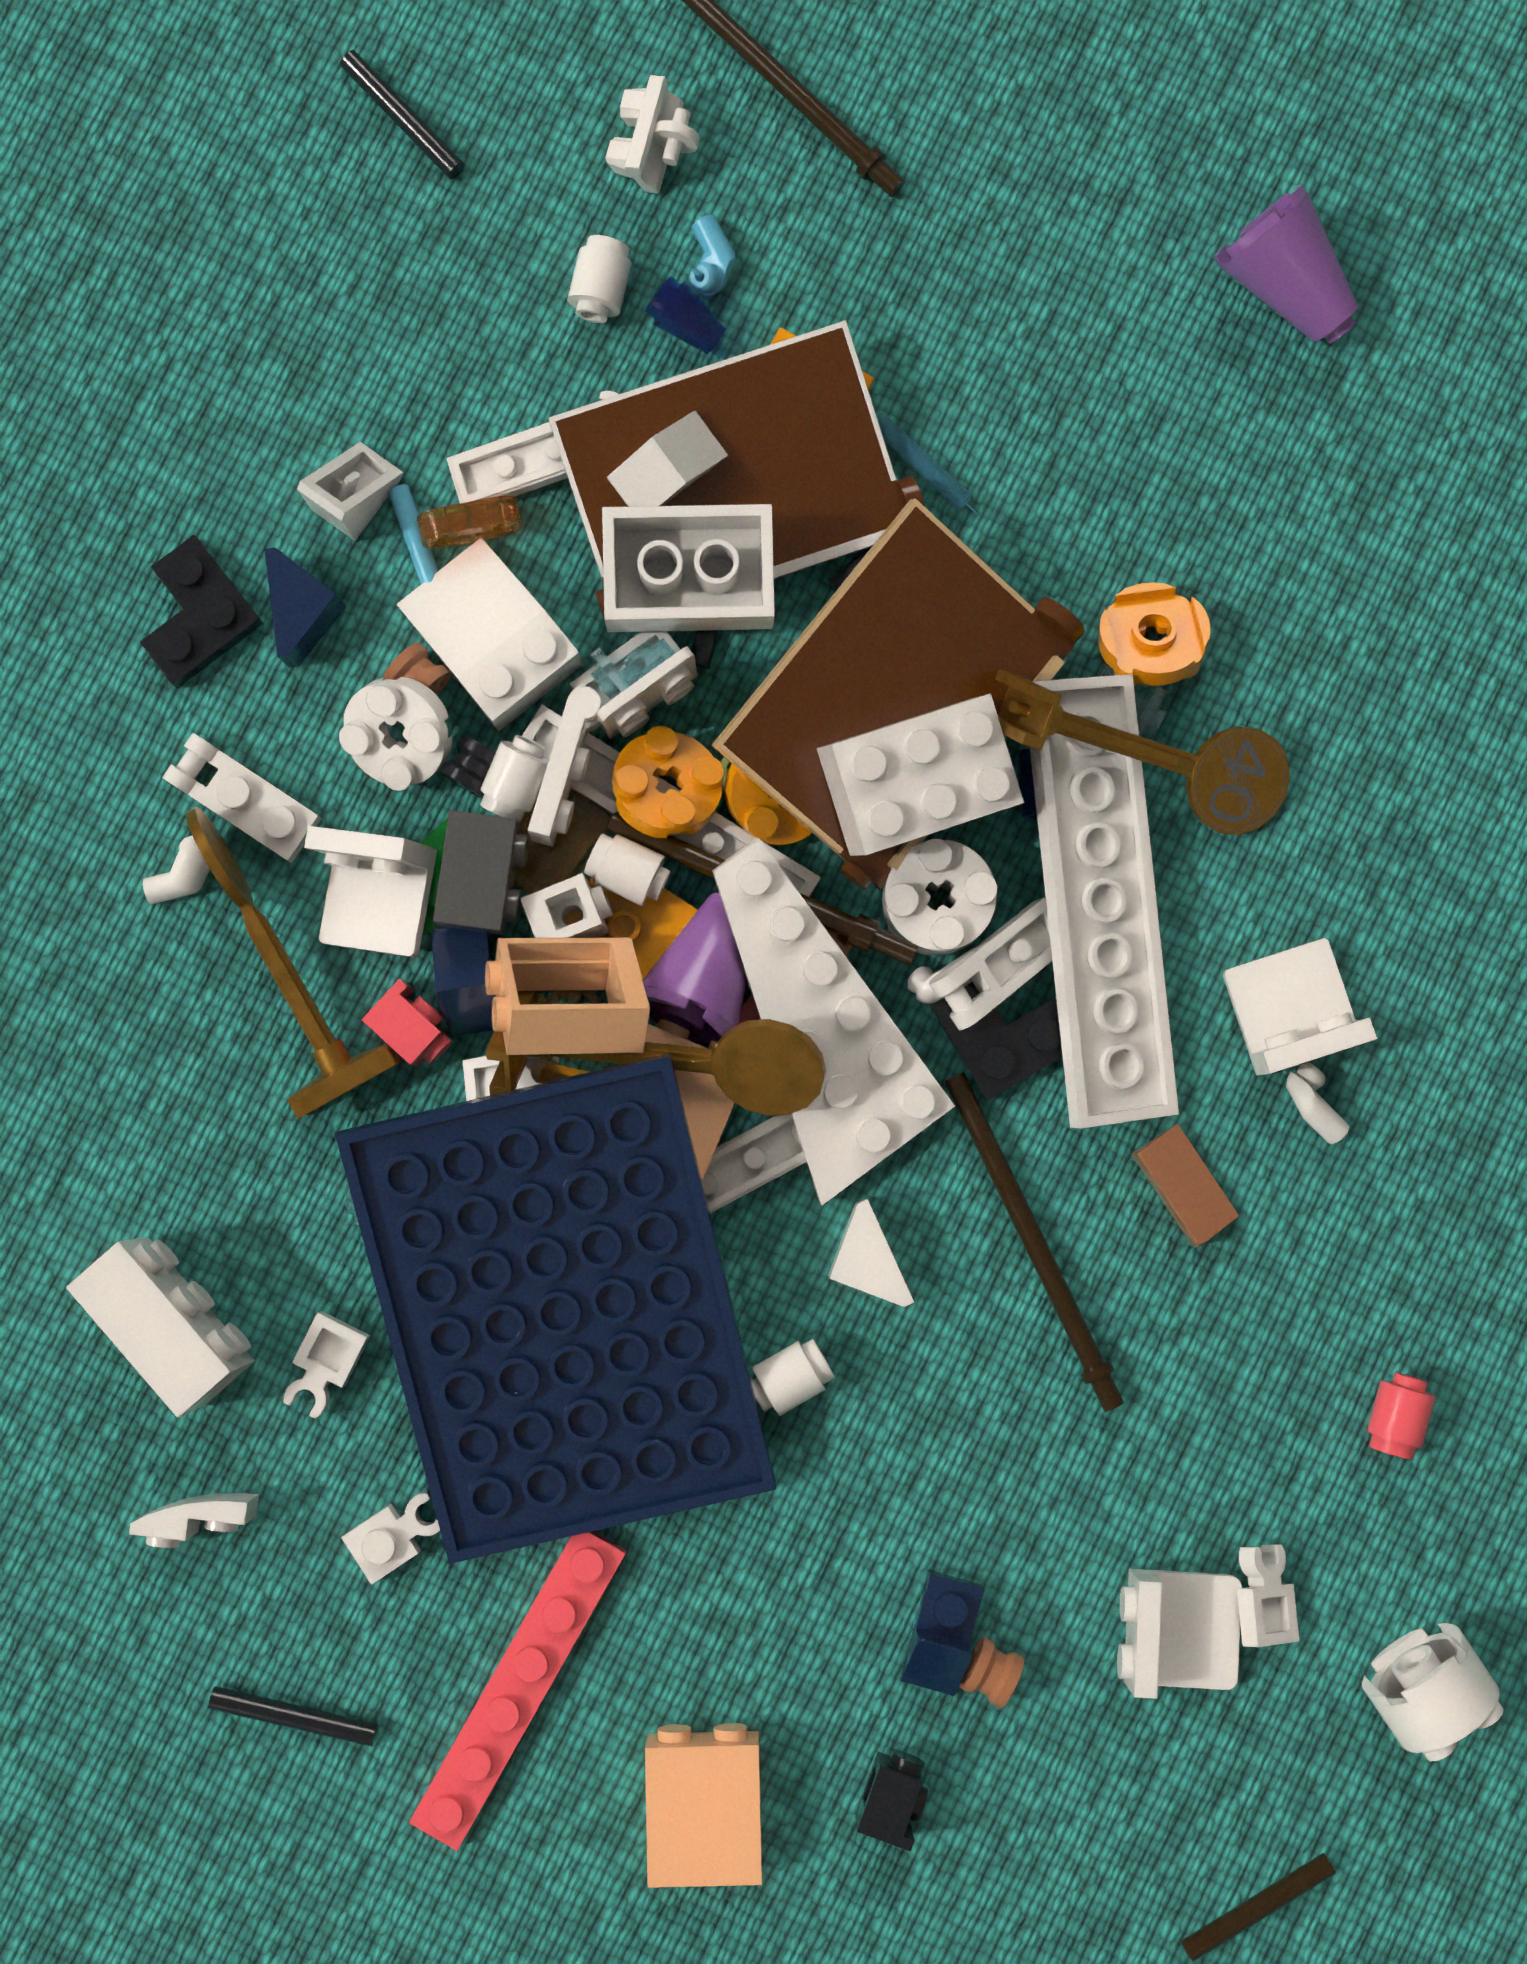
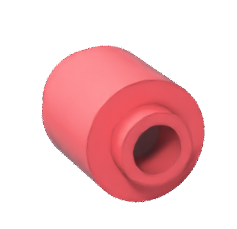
M1394 1372L1392 1382L1380 1380L1367 1432L1372 1434L1369 1447L1397 1457L1414 1459L1416 1448H1423L1436 1400L1435 1395L1426 1392L1427 1381Z

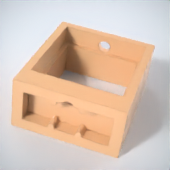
M498 938L496 960L486 962L485 987L487 995H496L492 1001V1026L494 1032H503L507 1055L643 1053L650 1006L632 938ZM605 990L608 1003L520 1005L517 991Z

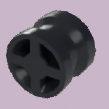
M461 734L456 742L458 750L451 761L444 762L439 772L461 788L482 799L484 793L480 789L493 761L495 752L476 740Z

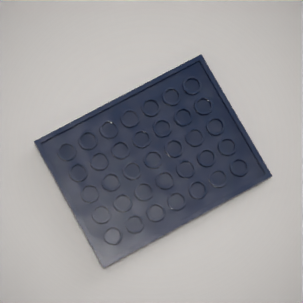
M671 1053L341 1130L335 1135L449 1564L776 1490V1479Z

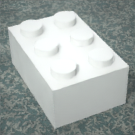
M772 504L602 507L604 618L607 632L773 629L775 614Z
M991 694L971 698L816 748L850 856L868 855L1024 803Z
M149 1237L118 1241L66 1286V1289L174 1415L179 1418L205 1406L255 1362L247 1352L251 1345L245 1335L235 1325L228 1323L224 1326L212 1312L211 1308L215 1306V1303L208 1292L195 1281L188 1284L175 1269L179 1261L170 1248L162 1241L156 1239L152 1242Z

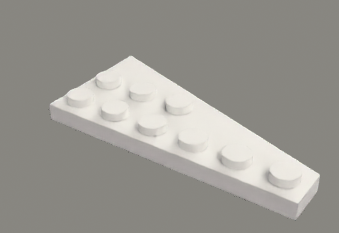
M757 837L712 870L760 1018L772 1019L793 1025L810 1036L823 1054L826 1073L820 1095L807 1108L792 1113L818 1200L823 1205L954 1108L955 1105L768 849Z

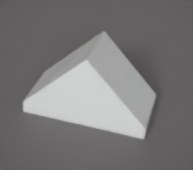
M693 411L651 437L607 476V479L628 507L663 506L727 458L728 454L698 413Z
M359 442L302 479L297 490L313 512L356 541L388 498V490L397 486L403 472Z
M865 1198L856 1202L828 1274L829 1278L903 1307L914 1303L868 1199Z

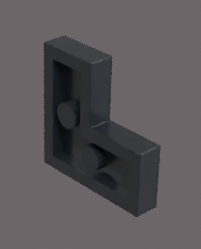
M195 534L151 566L183 610L141 640L140 643L170 683L177 689L264 624Z
M973 982L964 987L971 999L980 993ZM945 998L930 1006L985 1101L1063 1057L1055 998L1006 1025L995 1007L978 1022L963 1030H958L952 1021L950 1014L953 1010Z

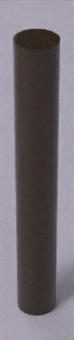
M1322 1853L1180 1942L1191 1961L1194 1962L1330 1878L1336 1872L1325 1854Z

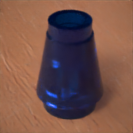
M669 277L645 309V312L654 319L652 325L694 348L700 349L706 355L711 353L727 331L688 283L684 281L680 284L673 277Z

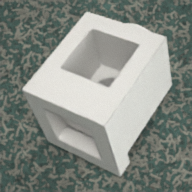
M583 873L520 898L535 938H597L609 933L604 919L614 914L608 897L601 885L592 888ZM573 910H581L583 912V919L567 926L566 916Z

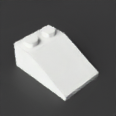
M482 538L478 539L436 572L430 583L424 582L397 603L399 609L498 732L583 665L577 649Z

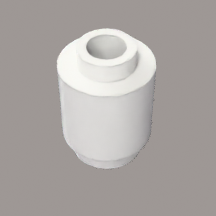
M592 235L588 237L586 246L579 249L567 301L576 308L575 313L580 318L594 323H605L608 317H616L620 314L632 265L628 258L629 247L625 243L608 236Z
M515 735L513 742L502 740L480 790L484 793L480 805L500 817L513 818L521 822L525 811H532L538 797L549 759L543 756L546 748L531 739Z
M602 833L590 854L584 874L595 878V885H601L603 889L643 906L648 897L656 901L659 899L671 871L662 867L665 860L664 855L617 834L612 838Z
M814 1339L803 1345L797 1341L752 1367L757 1377L752 1380V1385L758 1403L764 1412L774 1407L779 1416L826 1390L824 1384L835 1378Z

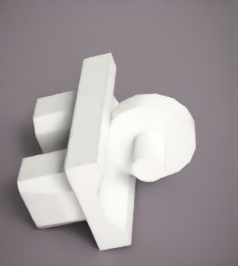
M650 75L646 88L624 90L620 104V117L627 126L635 127L633 138L614 137L610 140L605 158L616 174L634 178L644 192L659 194L667 165L676 166L680 153L696 152L700 136L694 129L688 126L691 113L683 109V101L667 89L668 81L665 76Z

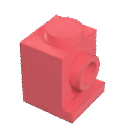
M398 979L361 1020L410 1065L419 1067L424 1060L431 1065L443 1055L453 1042L447 1036L448 1034L438 1026L444 1017L420 995L412 1002L409 996L415 989L408 982Z

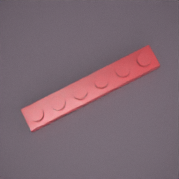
M596 1531L570 1537L409 1821L411 1825L458 1851L620 1565L627 1549Z

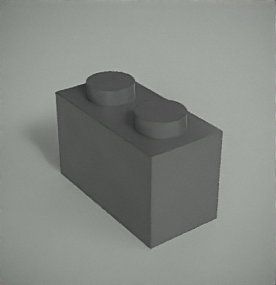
M449 810L433 917L434 923L441 927L507 935L508 923L518 922L521 907V890L513 888L516 867L525 868L527 863L529 835L521 834L522 825L517 819Z

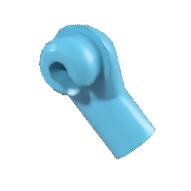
M709 214L698 219L691 227L704 253L697 268L691 269L689 280L691 286L705 296L715 295L724 289L736 262L735 252L715 215Z

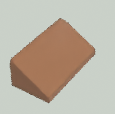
M1179 1124L1173 1125L1131 1153L1192 1246H1201L1239 1216Z

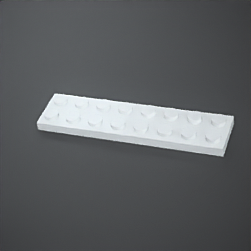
M1133 674L1033 681L1062 695L1059 704H1061L1063 711L1139 736ZM1055 733L1052 736L1046 737L1042 750L1030 747L1070 1128L1081 1129L1178 1115L1179 1110L1142 761Z

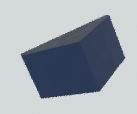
M267 548L264 551L277 657L288 668L298 667L346 606L335 592L277 548Z
M448 927L433 928L432 945L435 993L451 1037L493 1030L492 1001L496 995H487L485 987L486 962L495 961L490 933Z

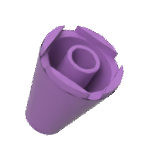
M1301 184L1296 186L1291 194L1286 193L1246 225L1239 232L1240 238L1231 246L1226 243L1213 256L1220 268L1313 342H1317L1324 337L1330 344L1344 335L1356 323L1351 315L1359 306L1310 195Z
M719 893L709 895L643 979L650 1006L648 1020L655 1025L658 1024L659 1019L677 1024L690 1031L687 1038L688 1041L706 1047L709 1046L711 1040L718 1042L729 1028L739 1024L747 984L745 969Z

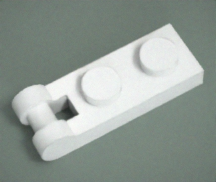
M577 687L568 696L528 827V833L534 842L553 847L557 832L566 834L570 826L575 802L568 801V795L573 780L582 782L590 758V750L583 748L587 733L597 729L601 724L597 716V711L601 708V700L599 694L591 687Z
M192 733L184 744V747L188 750L176 767L172 764L169 766L162 778L292 863L305 845L308 826L317 827L322 818L195 733ZM206 762L218 769L207 787L195 780Z
M1046 898L1031 902L954 965L930 980L929 985L938 998L944 997L953 1010L950 1017L958 1030L966 1029L978 1022L1052 961ZM970 978L980 992L972 999L963 986Z

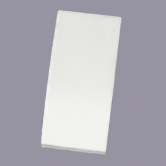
M217 1493L179 1500L159 1507L130 1523L129 1535L146 1536V1544L149 1546L176 1548L180 1546V1541H186L199 1532L200 1520H205L204 1528L207 1530L235 1532L238 1531L239 1525H245L256 1517L259 1494Z

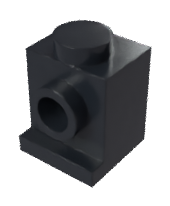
M894 1750L892 1756L877 1751L855 1813L857 1832L908 1851L912 1850L915 1840L909 1821H919L928 1795V1788L922 1786L923 1779L921 1774L925 1765L924 1761L899 1750Z

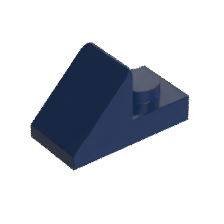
M929 1570L900 1681L955 1696L973 1656L970 1642L984 1593L983 1585Z

